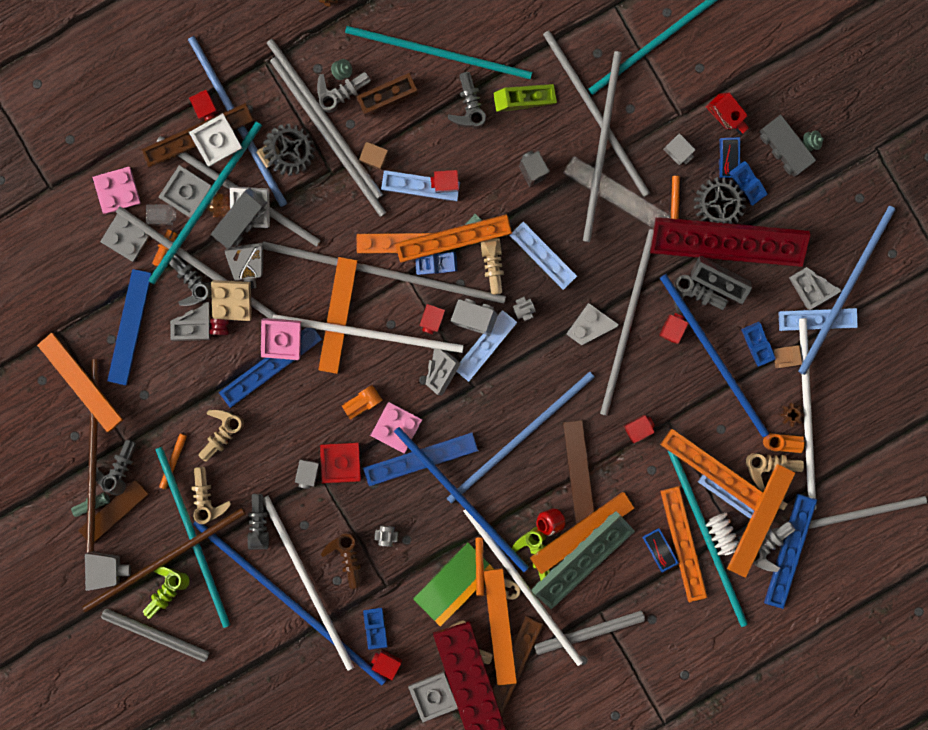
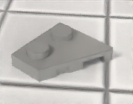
M807 267L789 277L808 310L841 292L838 287L833 286L826 279L816 275L815 272Z
M206 302L203 306L188 311L184 316L171 320V341L210 340V303Z
M588 303L566 335L580 345H583L616 328L618 324Z
M431 348L434 349L432 361L429 360V373L426 378V385L437 395H443L461 363L446 350Z

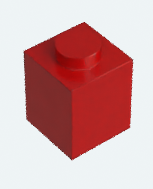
M207 90L189 97L199 120L206 121L219 114Z
M457 170L434 172V177H431V188H435V193L459 192Z
M427 304L419 325L423 327L422 331L432 335L434 331L438 332L445 310Z
M676 313L674 316L669 315L659 336L679 344L688 325L684 321L685 317Z
M642 415L624 425L632 443H636L655 433L653 430L655 425L650 417L647 418L646 415Z
M382 649L380 653H375L371 661L374 664L372 670L393 680L402 660Z

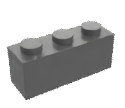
M781 115L759 131L761 133V140L766 145L769 144L773 149L772 154L776 159H781L784 163L783 167L789 175H798L816 161Z
M532 150L522 156L519 168L529 187L547 178L549 170L539 151L534 153Z
M248 188L241 194L211 235L227 249L233 246L237 247L244 239L242 237L244 232L248 233L255 225L253 223L255 218L259 219L266 211L264 207L268 202L251 188Z
M699 256L691 270V279L741 304L744 303L752 289L750 280L702 256Z

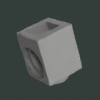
M680 133L663 149L678 165L682 162L687 164L694 157L692 153L695 151Z
M300 459L295 483H299V487L310 489V486H315L320 463Z

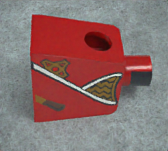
M729 92L718 94L706 106L709 112L726 129H735L740 135L748 130L749 127L743 121L747 114Z

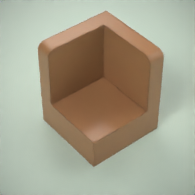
M366 142L359 161L382 170L388 150Z
M799 345L773 349L776 368L802 365Z

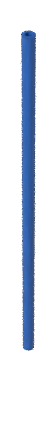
M196 521L192 524L201 533L208 529L204 524H199ZM216 534L208 537V539L334 645L327 629ZM343 643L350 659L379 684L383 685L387 679L372 670V667Z

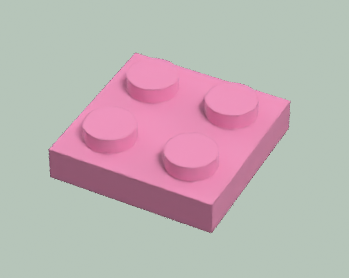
M131 167L93 177L103 214L115 212L120 206L126 209L141 204Z
M263 318L261 320V357L299 360L301 354V321Z
M388 402L371 436L405 453L408 447L394 431L400 427L412 440L422 419Z

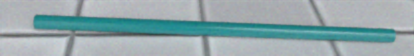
M705 0L620 64L618 76L718 0ZM611 72L588 89L592 95L609 83Z
M346 26L345 33L531 79L532 72Z
M255 122L240 144L242 149L233 154L149 278V282L155 285L261 129L262 125Z
M159 447L155 449L188 537L192 539L196 536L195 530L164 449ZM199 543L193 547L223 628L230 626V622Z
M668 451L740 626L744 627L748 625L722 560L717 554V548L714 547V541H712V536L709 534L708 527H706V522L681 462L677 456Z

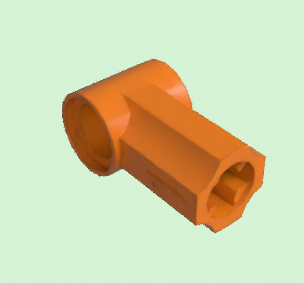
M373 384L358 393V396L342 405L350 420L366 409L369 410L383 401Z
M769 433L764 437L763 444L772 451L802 453L804 437ZM773 437L777 438V445L775 447L770 445V440Z

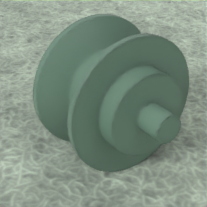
M341 59L332 64L331 71L337 80H343L351 76L352 66L346 59Z
M818 131L806 132L802 143L808 151L813 149L819 150L822 147L823 137Z

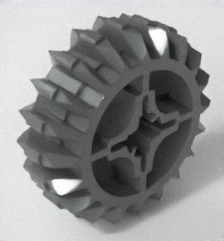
M286 124L285 128L283 125H279L278 129L273 128L271 130L272 133L267 134L266 137L268 139L264 141L266 147L263 148V152L268 153L264 156V159L271 160L268 166L274 164V171L281 169V175L286 171L288 176H291L293 172L298 175L300 170L304 172L306 166L309 167L311 165L310 160L314 159V155L311 153L315 151V148L310 147L314 142L313 140L308 141L310 134L304 135V128L298 131L297 125H294L292 129L290 124ZM284 136H289V137H292V138H294V139H296V140H295V141H291V140H289L287 137H284ZM276 140L278 141V146L280 147V153L278 155L275 151ZM300 145L303 150L302 159L299 157L300 154L298 152V147ZM293 146H295L292 149V151H287L285 154H283L286 151V149H288V147L292 148ZM282 159H289L291 163H286Z
M718 177L714 178V184L711 180L707 181V186L702 184L700 187L703 191H696L700 198H694L695 202H699L698 205L694 206V209L700 208L696 216L701 214L704 216L700 221L707 219L708 222L733 224V220L737 223L739 219L736 215L743 216L744 214L739 209L746 208L745 205L740 204V202L746 201V198L739 197V195L744 193L743 190L736 191L739 185L736 184L732 187L733 180H729L726 184V178L724 177L720 183ZM720 188L727 190L733 198H726ZM714 189L713 201L705 203L706 195L710 190ZM718 199L720 202H727L721 206L722 209L719 205L714 204ZM734 204L732 214L725 218L726 207ZM706 208L714 209L719 219L711 216Z

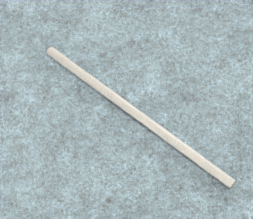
M273 314L272 318L301 321V327L460 353L463 351V345L275 314Z
M807 318L799 319L802 363L808 354ZM808 369L805 375L802 374L808 497L816 499L810 373Z
M269 496L263 498V503L347 671L354 668V665Z
M464 510L463 512L577 666L581 665L584 662L497 543Z

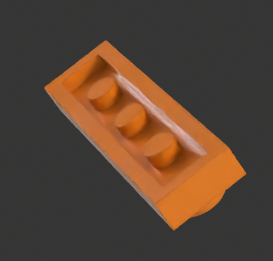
M432 233L357 234V254L397 253L395 243Z

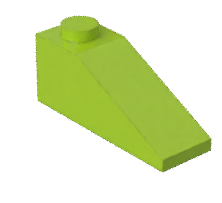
M554 84L508 87L493 93L496 112L557 103Z

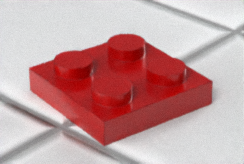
M359 443L320 445L322 483L361 481Z

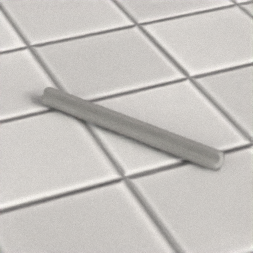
M105 609L102 613L101 618L200 661L205 662L208 659L209 652L109 609Z
M638 611L566 634L565 637L571 644L644 622L645 617L642 611ZM557 637L535 644V650L538 655L563 647Z

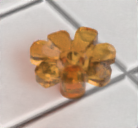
M217 194V199L214 197L211 201L212 205L208 206L210 212L214 211L213 217L218 218L221 215L224 218L227 214L226 211L230 210V205H228L230 198H224L223 194Z

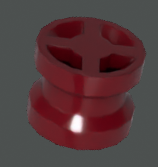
M210 319L212 329L209 334L229 335L227 325H229L230 320Z

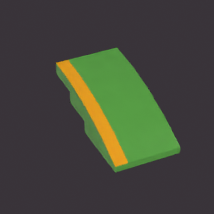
M469 543L463 546L413 598L439 626L476 590V550ZM483 558V561H484V570L494 569V568Z

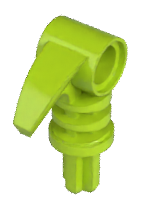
M534 527L515 542L512 549L516 552L523 546H528L530 552L536 554L545 547L543 542L546 539V535L540 532L537 527ZM532 534L538 535L540 541H535L532 538ZM550 569L543 574L539 573L540 580H543L550 573Z
M160 567L153 571L165 576V583L162 585V589L159 588L157 593L152 594L151 603L143 610L147 618L151 619L160 608L166 609L168 602H171L172 597L177 595L176 591L184 590L188 587L189 577L187 574L168 567ZM177 577L179 578L178 585H176L175 583Z

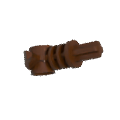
M344 532L326 545L321 556L324 557L336 549L339 550L341 557H344L342 563H345L342 571L347 572L350 589H355L361 586L358 569H361V564H357L356 561L359 558L355 557V554L358 552L354 551L356 538L351 532ZM342 538H351L352 544L350 546H344L342 544Z

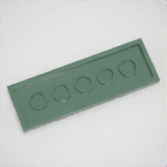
M615 511L607 517L604 523L594 529L592 534L582 541L573 552L568 554L558 566L553 568L543 580L539 581L531 591L552 609L635 531Z

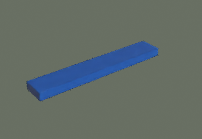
M132 269L107 380L109 382L128 385L150 286L148 280L152 273Z
M306 327L301 331L300 356L323 340L315 329ZM264 358L222 389L219 394L231 408L294 360Z
M469 433L420 450L436 465L476 452L478 448L473 433ZM413 452L364 467L363 469L369 486L427 467Z
M797 494L789 520L794 526L795 531L783 539V545L776 562L780 569L778 572H773L764 601L767 605L784 609L817 503L815 498Z

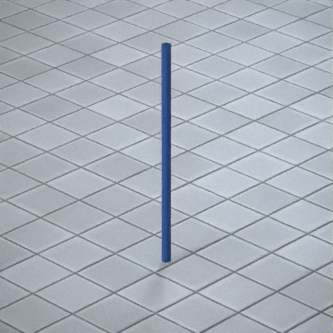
M664 274L660 277L662 283L761 436H767L769 432L667 274Z
M398 427L394 433L513 562L525 572L529 566L408 435Z

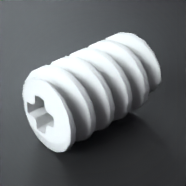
M727 513L710 518V521L706 524V527L713 528L709 531V534L716 535L712 538V541L719 542L714 547L722 549L717 553L718 555L734 553L737 549L736 546L739 544L738 540H733L736 534L730 533L733 530V526H727L730 523V519H724Z

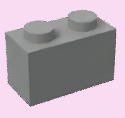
M458 299L451 322L456 326L491 336L498 316L493 310L494 308L486 304L482 306L475 305L476 302L470 299H465V301Z

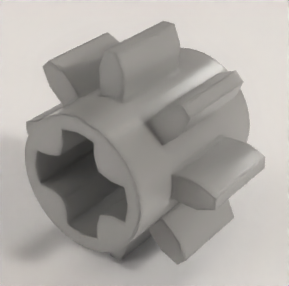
M522 297L516 300L517 305H514L513 309L517 318H523L524 321L533 318L532 313L536 312L531 299L525 300Z
M381 525L380 530L375 531V540H379L378 545L391 547L393 542H397L398 532H394L395 527Z

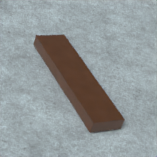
M137 479L121 495L115 497L95 515L94 542L149 494ZM86 523V524H85L82 528H80L78 531H79V532L83 535V537L87 540V523Z

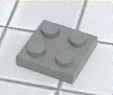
M179 165L159 195V198L191 218L212 186Z
M117 214L100 242L130 261L135 262L150 236Z
M444 671L408 685L422 723L458 709Z

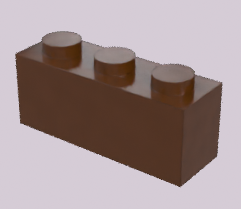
M410 73L356 97L366 118L418 95Z

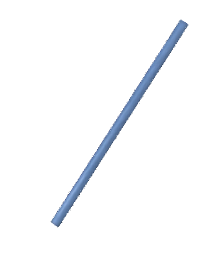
M195 36L190 37L188 41L227 111L233 109V104ZM245 126L238 129L243 140L248 134ZM252 141L248 149L280 207H283L287 202L269 169L265 167L257 155V148Z
M888 206L798 371L799 373L805 375L895 212L896 209L894 207Z
M587 373L458 487L457 490L461 494L467 491L594 378L592 373ZM452 494L447 497L451 504L456 500Z

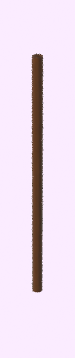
M92 359L91 380L99 389L100 360ZM91 412L86 552H94L98 420Z
M243 508L239 509L83 605V611L87 613L246 515Z

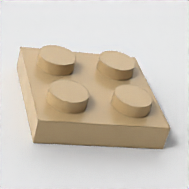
M213 280L211 282L213 319L250 321L252 319L251 282Z

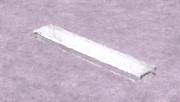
M573 156L563 173L591 190L595 169ZM604 174L601 175L598 195L641 222L654 228L655 217L671 218L667 213Z

